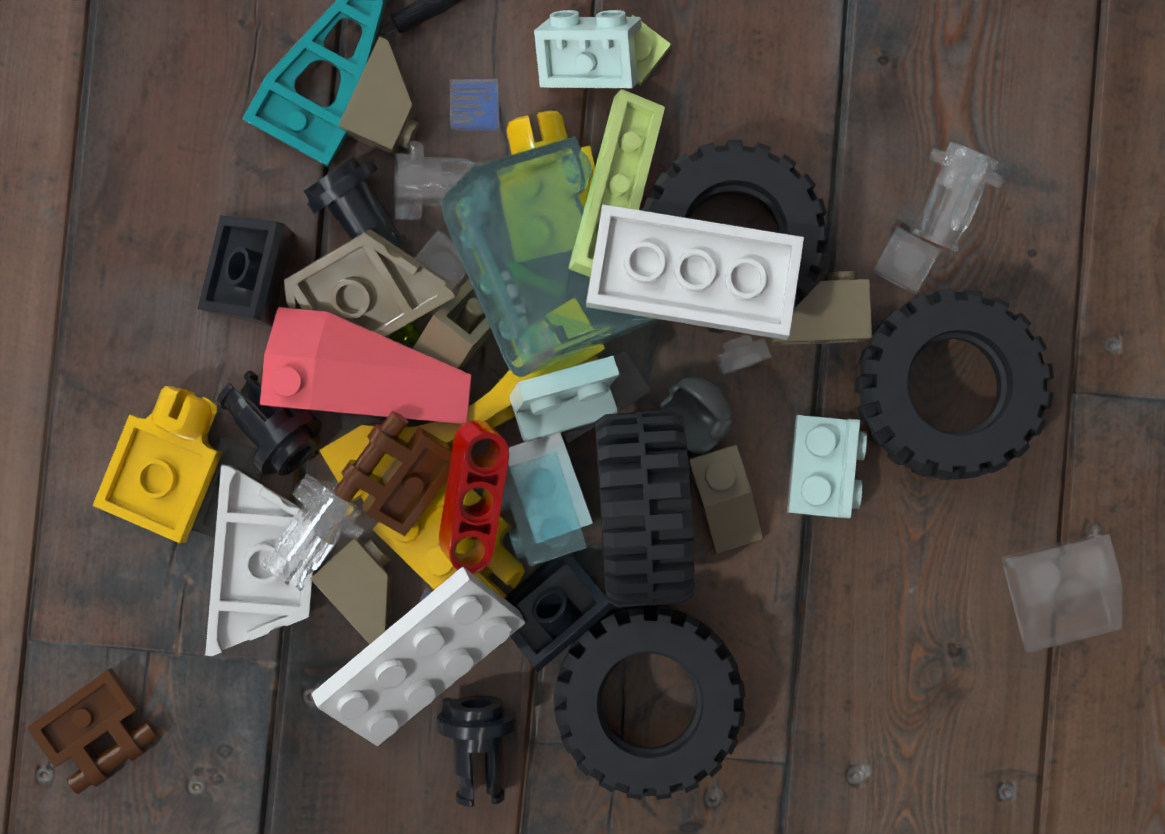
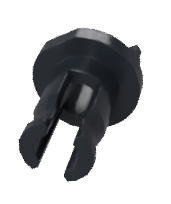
M353 156L304 190L309 200L307 205L313 214L327 206L351 239L371 229L397 247L407 240L404 234L401 236L396 230L390 214L366 179L378 170L372 159L360 166Z
M250 370L244 374L246 384L240 393L231 383H228L217 398V405L223 410L227 409L232 414L236 425L258 448L253 459V465L262 475L278 473L284 476L290 474L309 458H315L319 454L316 451L320 444V438L317 435L321 430L322 422L311 411L294 415L289 408L260 405L261 384L258 382V376L255 372Z
M468 696L459 699L447 697L443 699L442 712L437 716V729L441 735L453 739L454 769L459 782L456 802L466 807L474 806L472 753H485L486 793L491 795V803L499 804L505 800V790L501 788V777L504 770L502 736L513 732L517 728V713L510 707H504L503 701L500 698L493 696Z

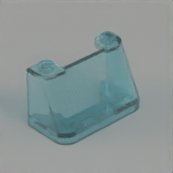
M575 136L476 165L443 198L442 209L447 228L508 368L518 377L548 368L642 328L655 319L586 307L590 277L568 269L584 212L579 195L587 188L591 176L590 161L586 154L582 152Z

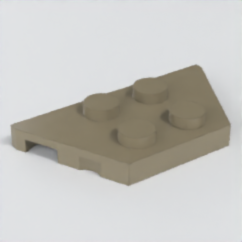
M371 229L284 280L286 302L290 308L326 311L384 337L455 298L460 293L454 284Z

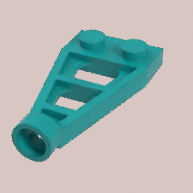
M336 0L266 75L242 119L253 127L331 168L348 137V133L339 128V122L375 47L384 9L389 0ZM345 18L354 21L362 27V35L355 53L349 59H345L328 50L324 45L326 38L337 23ZM315 61H326L337 67L341 74V83L336 100L328 107H321L297 94L295 90L297 78Z

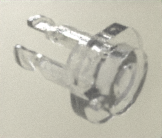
M409 141L407 154L396 153L394 173L395 219L420 220L422 205L466 207L472 204H487V208H494L497 174L493 173L495 160L488 159L487 163H477L466 158L424 157L423 143L420 141Z
M950 142L946 152L933 148L929 157L930 161L942 166L924 206V216L919 229L915 228L913 234L958 252L960 248L957 246L959 238L970 225L986 186L1001 190L1006 178L995 173L1000 163L999 161L965 146Z
M308 473L292 493L303 503V506L279 537L275 551L268 560L264 558L261 562V565L276 578L287 585L291 583L299 591L303 590L305 579L321 565L343 533L358 540L365 530L356 521L362 511L353 503L342 500L335 494L332 488L316 480Z

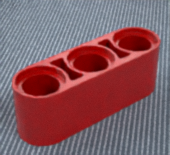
M473 420L463 424L457 430L454 437L439 530V545L452 566L457 570L464 567L472 574L484 570L491 562L494 554L509 461V447L505 439L491 425L481 420ZM486 438L491 439L490 449L485 455L475 458L471 457L472 448L477 441ZM483 488V495L478 503L469 506L463 505L465 495L470 490ZM472 536L476 537L475 544L471 550L466 553H456L457 544L462 539Z

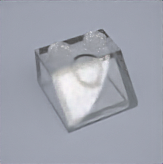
M1092 534L1001 557L1026 653L1122 629V580L1110 534Z

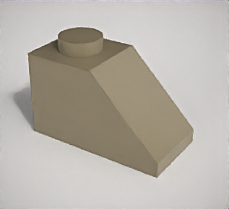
M379 36L338 126L346 131L349 137L397 158L401 147L409 149L417 134L419 122L414 120L416 112L390 43Z
M481 267L458 289L460 293L455 298L447 301L432 316L413 347L414 350L459 370L475 355L518 299L516 294Z
M854 271L827 273V281H819L809 294L793 309L788 339L768 337L769 346L860 343L872 339L869 279L856 280V272Z
M737 445L689 459V472L716 554L762 540V532L752 491Z
M354 538L310 579L361 636L371 644L390 628L392 573L385 565L391 560L372 539L364 543L360 538Z

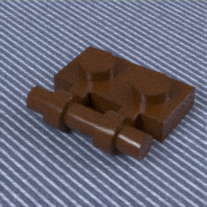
M392 411L382 425L376 424L367 437L370 442L356 460H349L341 471L343 478L334 489V492L342 500L351 502L359 489L365 491L369 496L361 505L364 513L399 534L406 536L447 481L452 446L420 427L408 443L400 439L398 436L407 426L408 421L399 413ZM387 453L394 457L395 460L381 478L372 472Z
M112 668L107 669L26 727L54 768L60 766L71 757L80 769L67 778V783L76 794L81 793L91 785L98 787L110 778V771L128 758L131 761L137 759L146 752L145 746L159 737L156 728L150 721H146L134 731L129 728L124 719L140 707ZM108 731L116 743L99 756H96L88 745Z

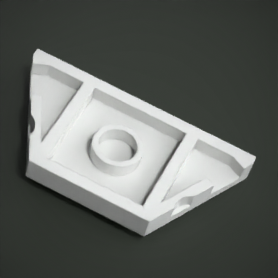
M224 464L221 465L205 656L217 655L224 649L264 636L271 630L281 626H288L309 617L312 585L310 578L313 574L317 517L234 467Z

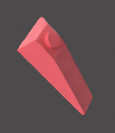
M278 307L264 354L260 405L388 417L392 411H395L405 419L465 424L468 422L472 375L332 313Z

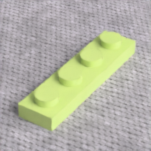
M623 89L614 96L568 269L591 277L603 204L639 210L665 110L664 106Z

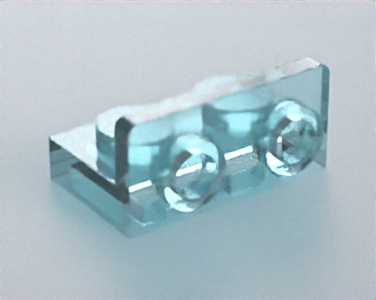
M557 452L507 467L501 510L503 512L511 509L517 528L509 530V535L517 559L527 557L529 566L587 548Z

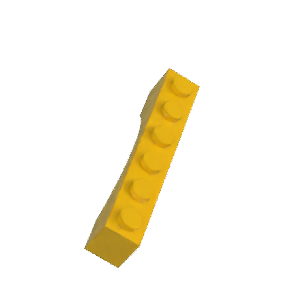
M575 298L532 323L524 347L510 370L490 392L469 406L468 422L481 420L489 423L495 429L515 417L509 395L518 382L599 360L598 356L605 353V347ZM432 422L416 427H405L398 437L408 443L420 427L453 447L456 432L463 424ZM361 425L319 450L338 483L343 478L341 471L349 460H356L370 442L367 436L374 426ZM386 453L372 473L382 478L395 458ZM359 489L351 502H355L360 498L365 501L369 494Z

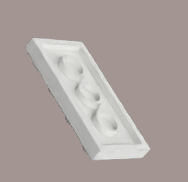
M603 204L586 307L787 340L790 335L804 237Z
M461 567L311 693L317 708L374 745L379 746L460 677L469 672L472 667L490 652L505 642L526 622L516 607L466 568Z

